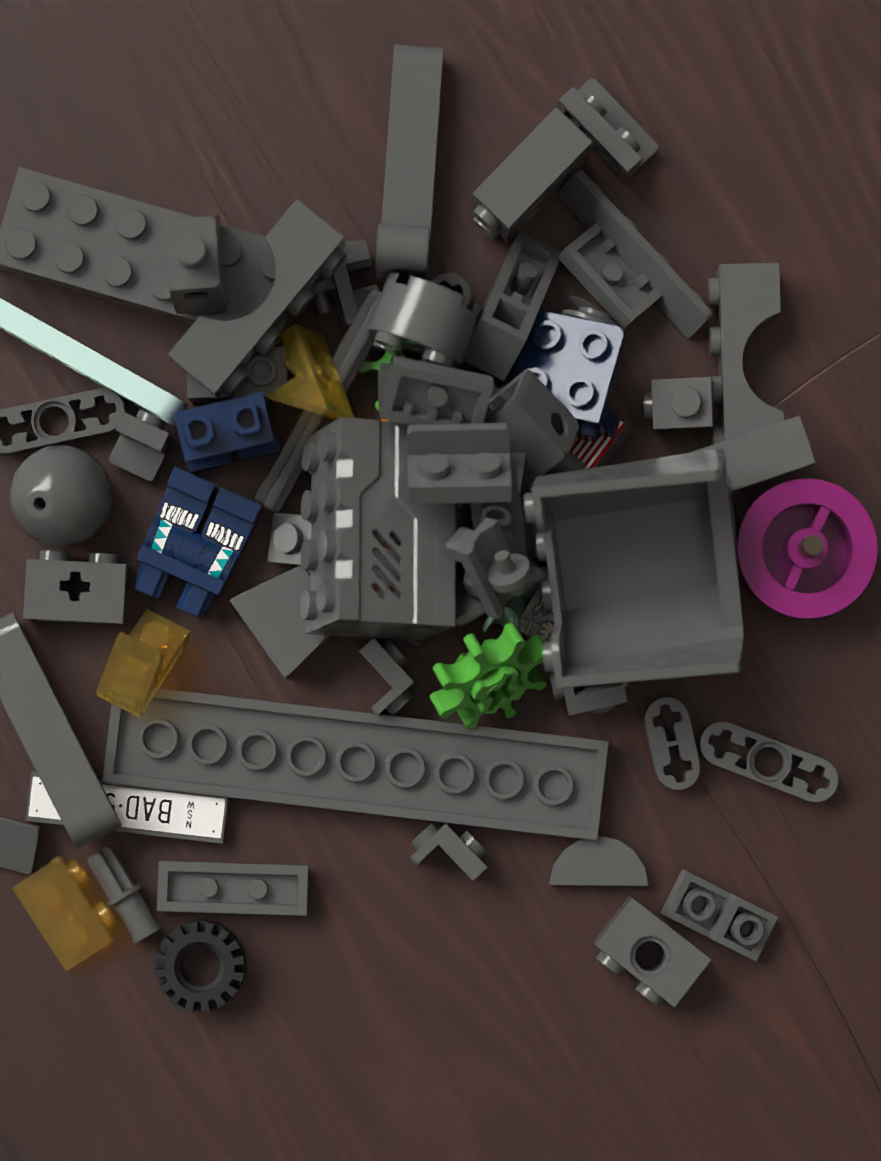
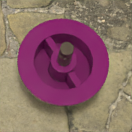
M820 479L790 480L766 491L747 511L738 534V563L743 578L750 590L769 608L795 618L824 617L850 605L867 587L877 562V536L873 522L866 509L844 488Z

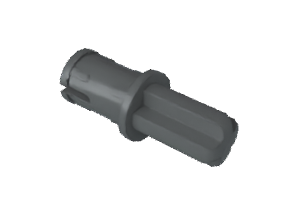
M107 846L92 854L88 858V864L110 900L106 905L108 907L113 905L131 935L133 943L141 941L162 928L138 890L142 885L140 883L135 885L114 848Z

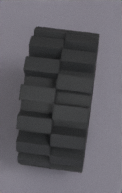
M199 920L185 923L165 937L159 951L156 953V969H154L155 978H158L160 983L159 989L162 994L165 993L170 998L169 1001L175 1006L180 1005L186 1011L208 1012L214 1008H220L234 997L244 981L247 962H245L243 945L239 944L238 937L233 932L228 931L224 928V925L218 922L212 923L208 922L209 920ZM193 947H207L214 951L219 958V974L213 982L207 985L191 983L182 972V959L185 953Z

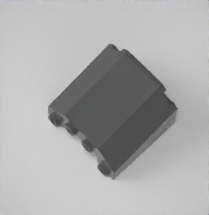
M724 448L536 477L531 488L532 492L525 493L524 496L527 523H536L537 526L536 548L539 562L547 561L549 580L542 581V597L545 610H553L555 626L551 642L543 643V660L546 673L554 672L556 688L741 671L745 648L741 599H743L742 580L737 556V534L730 478H727Z

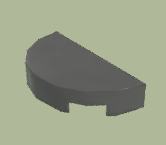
M598 835L597 840L578 839L565 848L552 865L549 885L649 886L645 866L636 852L618 839Z

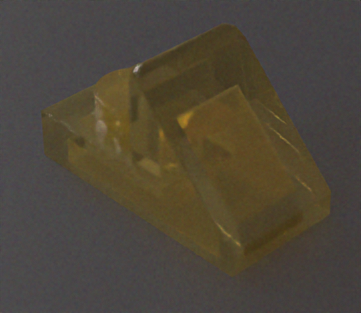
M297 324L282 332L281 338L287 352L284 356L285 362L289 370L296 377L268 394L267 398L331 420H337L340 417L354 418L324 336Z
M146 609L130 635L120 632L116 638L96 691L97 696L140 718L190 640V630Z

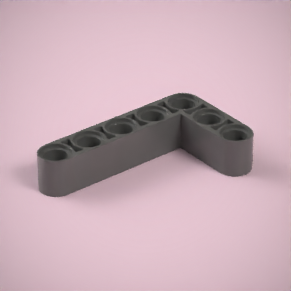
M394 44L382 222L378 225L376 249L378 283L385 284L390 272L399 273L396 283L407 285L410 276L428 281L444 47Z

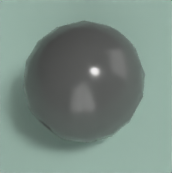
M47 446L32 453L14 473L9 489L11 510L19 527L31 539L47 546H76L90 539L108 519L113 503L112 484L104 466L91 453L73 446Z

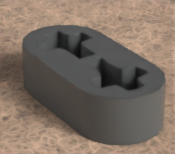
M672 697L659 698L647 707L644 714V727L654 772L658 781L664 787L672 790H684L695 783L700 773V762L690 716L686 706L681 701ZM668 705L670 712H678L680 715V722L673 724L674 741L667 742L664 728L661 726L655 727L653 724V717L660 715V706ZM671 746H677L680 760L689 761L691 764V770L683 773L684 780L681 782H676L673 775H665L663 771V766L671 763L668 748Z

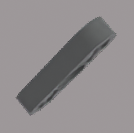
M98 388L0 409V429L1 421L4 419H8L12 426L27 425L24 414L32 413L31 424L33 431L38 437V440L29 442L30 433H17L12 436L13 444L8 446L0 439V454L7 456L43 449L47 446H57L116 432L115 429L123 412L126 413V406L114 391ZM104 398L109 406L116 405V412L109 415L110 423L102 425L101 421L96 417L82 419L86 430L77 432L78 417L72 408V404L81 402L80 410L82 412L95 410L98 405L97 400ZM52 408L64 410L69 418L67 429L57 436L46 434L41 426L42 416Z
M729 722L712 723L700 735L699 750L702 757L710 764L809 802L825 801L837 789L838 774L835 767L829 761ZM723 730H727L730 732L729 741L741 747H745V737L753 739L754 744L748 749L745 756V768L742 769L735 765L741 756L734 753L724 752L721 758L715 757V747L708 744L710 736H720ZM765 747L776 749L782 757L780 771L770 777L758 773L754 765L755 755ZM792 755L801 759L795 768L807 772H813L816 765L823 768L821 776L828 780L827 786L825 788H816L814 793L810 794L807 792L808 783L799 778L791 777L790 787L782 784V781L791 770Z

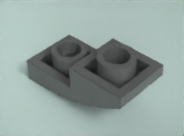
M684 869L681 870L661 911V914L754 961H757L778 919L777 916Z

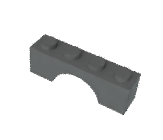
M298 199L265 237L275 261V280L271 292L264 303L251 314L236 320L220 321L199 316L168 354L169 358L216 398H219L224 391L232 395L241 386L250 373L245 368L247 363L257 352L262 356L269 352L282 335V332L277 329L289 313L297 317L314 296V293L309 290L321 274L328 279L346 258V254L341 251L346 245L344 236Z
M779 263L719 264L716 270V277H710L707 280L708 307H717V327H709V355L718 356L719 376L711 377L713 378L714 406L719 405L720 425H715V428L711 429V445L784 421V411L766 404L751 390L746 381L742 364L744 347L750 334L761 325L776 319L781 312Z

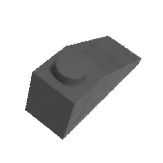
M520 230L518 231L483 305V311L475 328L464 362L503 381L505 380L527 340L560 261L557 257L562 252L561 250Z

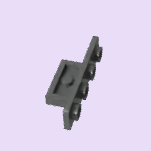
M582 170L576 171L557 193V197L587 230L564 248L557 258L623 330L651 306L656 304L686 338L693 336L713 315L712 311L705 305L702 297L695 290L691 289L672 269L669 261L662 254L658 253L638 232L636 225L629 218L625 217L605 196L602 188Z

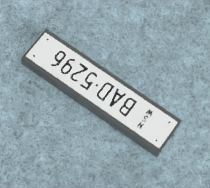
M31 771L25 821L63 825L37 771ZM99 779L122 824V827L114 831L224 843L229 797L102 782V779Z

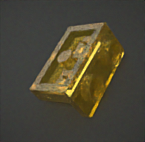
M60 855L12 889L65 971H68L118 938L113 928L119 924L103 900L96 904L86 889V886L91 884V880L79 861L74 858L69 862L65 855Z

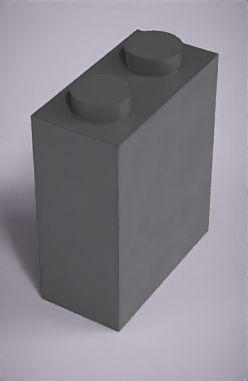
M556 107L472 193L471 210L475 215L472 219L473 223L491 240L499 236L507 244L588 160L592 141Z

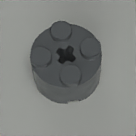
M390 272L368 327V332L375 336L373 347L401 357L403 350L422 356V362L450 368L452 365L462 366L483 307L475 302L472 310L461 306L465 296L417 277L410 276L407 285L396 283L399 273Z

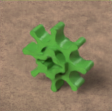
M513 622L507 623L504 626L503 632L497 640H484L482 645L479 644L474 634L465 636L463 641L469 649L468 653H462L454 664L437 663L434 665L433 671L443 689L433 692L430 695V699L442 719L449 717L457 711L467 730H472L477 726V722L483 713H496L498 708H501L506 718L515 716L516 710L511 703L512 700H519L526 689L542 690L547 685L536 666L544 662L542 639L539 635H533L525 641Z

